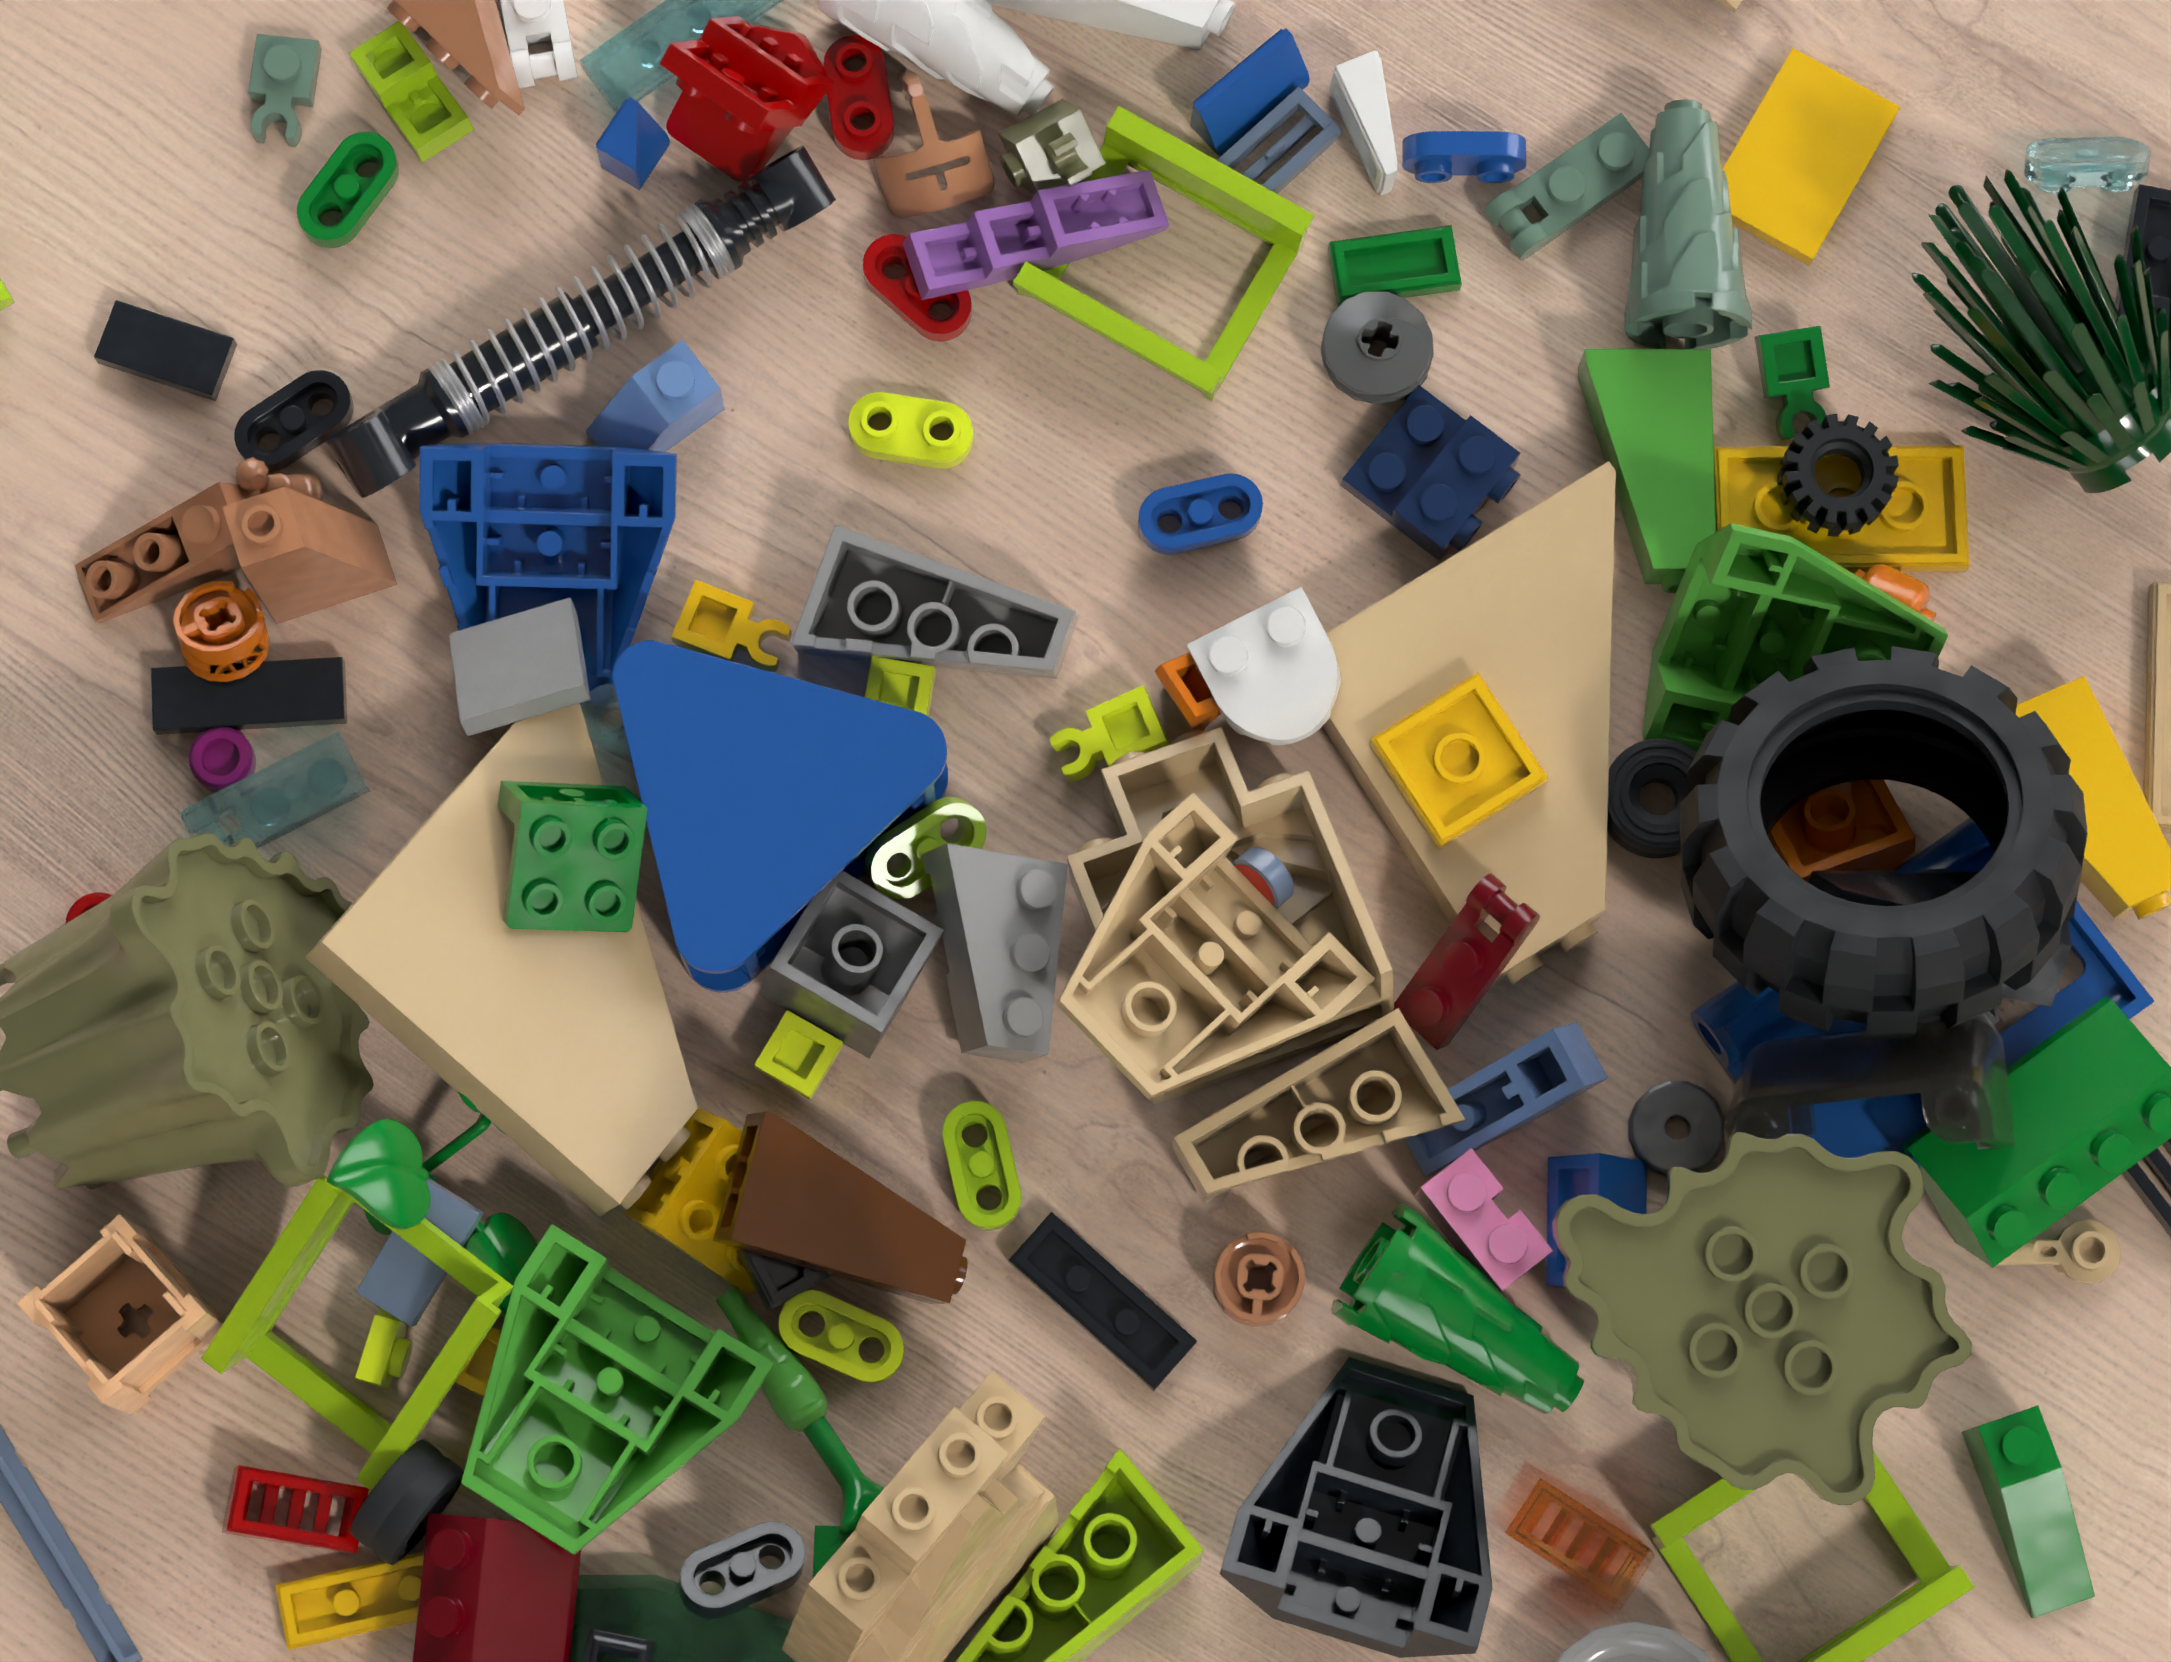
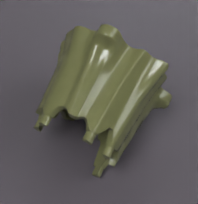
M203 833L193 838H177L172 841L110 898L0 964V986L6 983H14L0 997V1027L6 1036V1040L0 1050V1091L4 1090L20 1096L33 1098L41 1110L39 1118L33 1121L27 1128L8 1136L7 1146L10 1153L15 1158L20 1159L39 1152L47 1158L60 1162L61 1164L54 1170V1186L59 1189L82 1185L89 1189H96L108 1183L218 1163L248 1160L262 1161L273 1179L284 1186H300L320 1178L325 1173L328 1165L333 1136L335 1133L348 1131L358 1124L361 1116V1102L374 1086L373 1079L366 1069L359 1052L360 1034L368 1028L370 1023L367 1015L353 999L305 958L349 908L352 902L342 898L336 884L331 879L326 877L316 880L308 878L302 872L296 858L287 850L275 854L267 861L257 851L255 844L250 838H241L228 847L213 833Z
M1735 1132L1729 1136L1726 1156L1718 1168L1707 1173H1697L1684 1167H1671L1667 1173L1668 1196L1666 1203L1660 1210L1652 1214L1630 1212L1619 1207L1609 1199L1596 1194L1578 1195L1566 1200L1557 1210L1552 1222L1553 1237L1558 1249L1567 1262L1563 1275L1565 1288L1577 1299L1588 1303L1598 1316V1327L1591 1339V1350L1596 1356L1605 1359L1616 1358L1619 1365L1627 1372L1631 1379L1634 1393L1633 1405L1645 1413L1658 1414L1674 1427L1679 1450L1691 1459L1721 1475L1734 1487L1742 1490H1756L1769 1484L1780 1475L1792 1473L1803 1480L1820 1499L1829 1503L1852 1505L1862 1500L1871 1491L1875 1480L1872 1441L1873 1428L1877 1418L1884 1411L1893 1407L1920 1408L1925 1403L1931 1384L1937 1375L1949 1368L1962 1365L1971 1356L1972 1342L1965 1331L1954 1322L1948 1313L1945 1302L1946 1287L1942 1276L1934 1269L1914 1260L1904 1249L1902 1241L1904 1224L1910 1213L1920 1203L1924 1192V1180L1918 1165L1909 1156L1897 1151H1882L1858 1158H1843L1833 1155L1815 1139L1803 1134H1786L1778 1139H1764L1745 1132Z

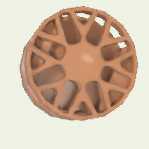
M1264 1231L1246 1233L1244 1236L1230 1242L1219 1255L1212 1277L1214 1296L1222 1311L1238 1323L1251 1327L1273 1325L1287 1317L1300 1300L1305 1285L1304 1263L1296 1249L1285 1242L1281 1236Z

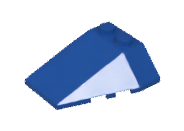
M494 442L420 446L419 511L425 529L428 530L440 566L438 568L444 588H447L458 622V631L571 597L578 615L591 699L581 702L580 705L609 706L615 690L612 680L614 665L621 653L631 645L676 519L677 453L620 446Z

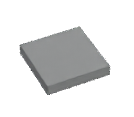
M571 597L449 633L459 718L467 736L591 700L578 615Z

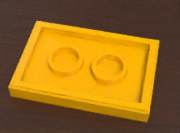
M1792 48L1722 171H1725L1728 182L1732 224L1810 266L1901 107Z

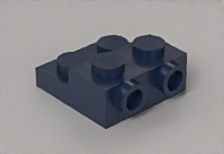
M1419 385L1342 478L1340 486L1440 561L1451 546L1460 552L1471 541L1483 523L1476 515L1486 502L1491 499L1499 504L1516 484L1521 474L1514 467L1520 452L1471 415L1467 420L1463 419Z

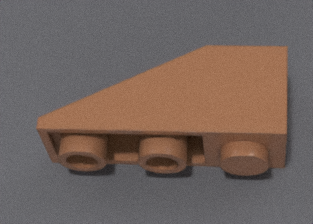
M393 0L387 7L388 11L411 32L415 34L422 26L432 36L425 46L452 71L461 64L471 74L464 84L488 107L492 109L500 101L518 116L525 110L495 0Z
M217 482L74 565L95 622H105L241 569L222 507L260 495V490L249 492L246 489H241L239 484Z

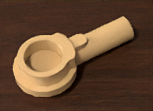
M2086 1219L2072 1223L2055 1239H2032L1998 1265H2054L2058 1272H2063L2073 1281L2089 1285L2102 1282L2115 1272L2120 1264L2121 1248L2119 1240L2111 1228L2100 1221Z

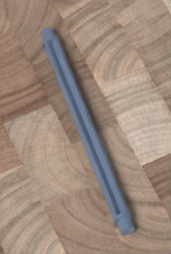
M0 1424V1503L65 1609L69 1610L74 1618L77 1630L96 1661L141 1662L143 1660L141 1654L111 1605L107 1604L99 1591V1585L29 1470L20 1462L15 1453V1447Z

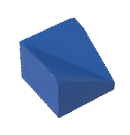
M629 97L628 100L625 99L596 143L601 168L640 191L669 147L670 139L642 105Z

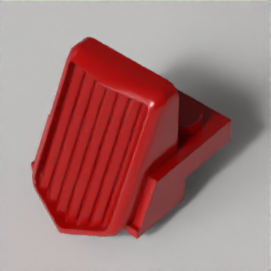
M739 16L710 18L699 40L671 42L660 62L661 66L678 77L676 85L683 90L667 120L666 129L668 133L737 182L750 181L752 175L765 167L793 128L803 125L834 84V81L827 77L825 68L804 34L769 26L750 25Z

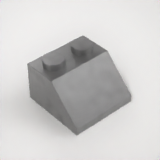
M841 871L809 902L771 963L759 995L786 1011L789 1010L870 1059L899 1012L944 930L846 872Z

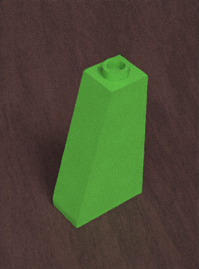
M1585 349L1578 366V380L1605 463L1609 461L1616 471L1615 494L1644 583L1662 584V591L1676 593L1696 544L1716 532L1711 349Z

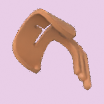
M907 69L899 71L897 78L901 81V88L905 92V100L912 107L923 144L916 151L873 158L882 192L890 211L897 217L907 218L949 208L991 193L995 182L981 128L970 130L968 134L947 142L938 140L928 100L923 94V86L919 83V76ZM965 156L969 158L965 164L942 171L946 183L945 189H940L936 173L913 179L905 178V174L929 168Z

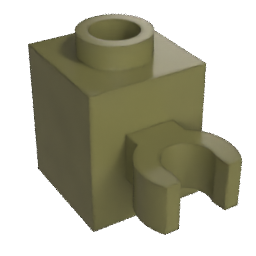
M1064 99L998 133L1006 150L1005 153L999 156V159L1007 177L1016 189L1023 186V188L1034 195L1038 190L1065 185L1070 187L1092 175V171L1106 164L1081 109Z

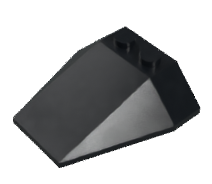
M1349 1357L1238 1509L1219 1574L1270 1617L1285 1623L1398 1658L1475 1654L1478 1649L1493 1588L1474 1395Z

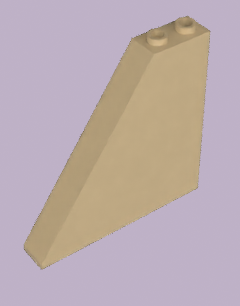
M1609 461L1326 633L1334 649L1340 669L1341 686H1339L1336 701L1331 709V716L1322 727L1449 923L1451 924L1462 910L1471 890L1489 873L1495 875L1506 885L1505 894L1518 905L1526 903L1540 915V919L1493 985L1507 978L1510 984L1514 986L1544 966L1539 957L1560 944L1565 953L1592 938L1598 933L1593 923L1598 921L1606 908L1616 471ZM1478 672L1549 779L1544 785L1439 850L1369 742L1374 736ZM1489 914L1484 922L1499 934L1501 924Z
M580 703L512 723L305 958L450 1086L466 1096L483 1115L600 1217L619 1204L627 1210L641 1197L652 1182L645 1175V1172L658 1157L664 1162L668 1161L685 1143L691 1133L683 1126L698 1108L637 898L633 925L629 932L510 929L503 921L515 824L498 807L500 782L520 781L603 785Z

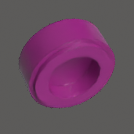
M214 727L201 733L193 742L189 752V766L195 778L206 789L215 793H231L241 789L250 781L256 767V756L253 747L242 733L229 727Z

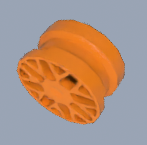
M214 581L197 586L185 594L176 606L173 624L185 665L196 676L216 682H229L244 678L258 669L268 656L270 638L259 598L249 588L243 591L235 588L233 581ZM254 648H256V649H260V650H262V651H261V652H254L253 650H254ZM241 660L244 668L237 671L232 663ZM248 660H255L249 665L247 663ZM211 665H219L215 673H210ZM226 670L230 671V673L223 674Z

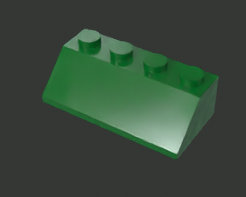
M2105 996L1903 1142L1901 1146L1906 1155L1918 1165L1923 1176L1924 1187L1954 1242L1994 1268L2171 1138V1067L2116 1003Z

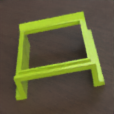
M1118 106L1106 126L1104 143L1100 149L1106 164L1092 171V175L1081 182L1123 175L1128 166L1137 171L1150 170L1153 180L1271 245L1272 248L1205 362L1060 281L1070 263L1042 271L1025 262L1015 278L1013 286L1017 288V294L1038 300L1202 392L1205 398L1212 401L1299 253L1307 229L1315 215Z
M323 1174L320 1178L316 1179L202 1355L201 1360L218 1373L223 1374L247 1357L372 1454L356 1480L372 1491L395 1461L413 1445L502 1311L498 1307L514 1286L426 1218L418 1225L409 1229H397L384 1224L478 1296L393 1424H390L271 1332L354 1202L370 1213L354 1197L328 1183L327 1177Z
M1874 1450L1875 1480L1871 1491L1864 1499L1919 1582L1797 1662H1862L1975 1588L1961 1565H1949ZM1721 1478L1652 1523L1650 1527L1655 1536L1651 1540L1730 1661L1764 1662L1683 1539L1684 1536L1755 1491L1734 1487L1724 1478Z

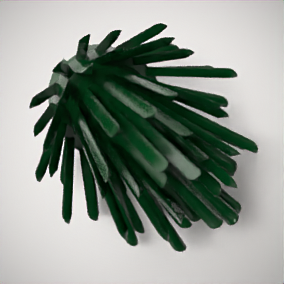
M2005 170L2004 181L2060 282L1987 175L1985 176L1983 187L1993 200L1989 204L1988 213L2001 235L2003 245L1963 187L1960 185L1952 186L1948 192L1949 197L1997 270L1948 205L1941 203L1935 209L1936 215H1928L1997 316L1950 259L1944 256L1933 242H1922L1921 245L1947 276V284L1969 309L1967 311L1968 316L1985 335H1982L1923 274L1912 273V278L1925 292L1923 293L1924 298L1936 309L1933 310L1935 314L1994 372L1986 376L1943 345L1932 344L1930 348L1936 356L1978 384L1979 391L1986 396L1979 394L1960 382L1946 384L1941 380H1936L1928 384L1997 420L1990 422V427L2006 435V437L1975 426H1969L1961 430V432L2002 447L2005 451L2068 471L2086 493L2109 491L2132 481L2126 470L2152 453L2158 462H2161L2171 453V293L2168 327L2167 312L2164 308L2155 316L2150 268L2145 269L2141 235L2138 226L2135 225L2129 234L2134 263L2130 268L2133 283H2130L2124 257L2118 254L2114 261V268L2125 315L2119 316L2062 185L2058 191L2057 198L2063 210L2060 209L2058 211L2057 222L2084 281L2052 220L2045 221L2030 191L2020 187L2010 170Z

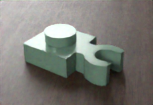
M257 34L248 89L252 101L265 102L264 105L255 111L251 120L252 133L257 143H265L268 126L273 122L280 121L287 124L285 139L288 146L296 147L299 144L302 128L295 113V105L314 106L322 51L318 40Z

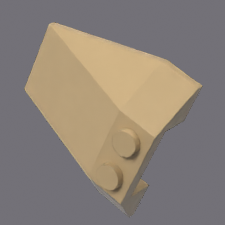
M1194 793L1148 832L1057 1002L1059 1008L1148 1100L1329 1023L1375 979L1330 932L1316 945L1312 946L1226 858L1238 838Z

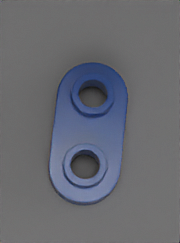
M1427 131L1415 133L1402 140V167L1407 172L1415 174V179L1423 183L1446 182L1452 178V175L1477 176V179L1484 183H1504L1511 181L1514 178V173L1526 167V139L1519 134L1502 131Z
M1233 473L1161 488L1152 492L1140 507L1138 517L1139 534L1143 542L1150 549L1165 555H1174L1240 540L1250 535L1259 524L1263 509L1262 495L1254 482L1245 476ZM1225 502H1234L1239 505L1242 514L1236 519H1226L1220 514L1218 508ZM1164 516H1174L1180 521L1181 527L1174 533H1165L1158 527L1157 522Z

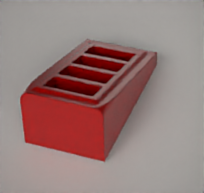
M238 1465L234 1468L222 1533L356 1554L359 1541L352 1536L349 1530L356 1513L368 1497L369 1489L367 1487ZM253 1485L265 1486L258 1522L246 1520ZM280 1489L291 1490L285 1527L273 1525ZM306 1493L318 1495L312 1531L300 1530ZM333 1497L345 1499L338 1536L326 1534Z

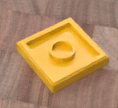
M1478 672L1374 736L1369 742L1439 850L1544 785L1549 779Z

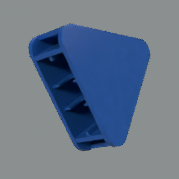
M654 640L640 641L631 645L621 653L614 665L612 680L641 801L648 808L646 822L675 943L687 973L694 982L706 990L728 993L737 991L751 983L773 962L809 902L841 871L859 880L866 873L865 858L871 844L877 838L920 810L943 798L948 785L946 740L936 722L921 712Z

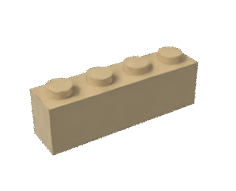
M1397 1008L1176 1135L1173 1138L1171 1148L1203 1203H1206L1233 1187L1464 1122L1465 1118L1401 1011Z

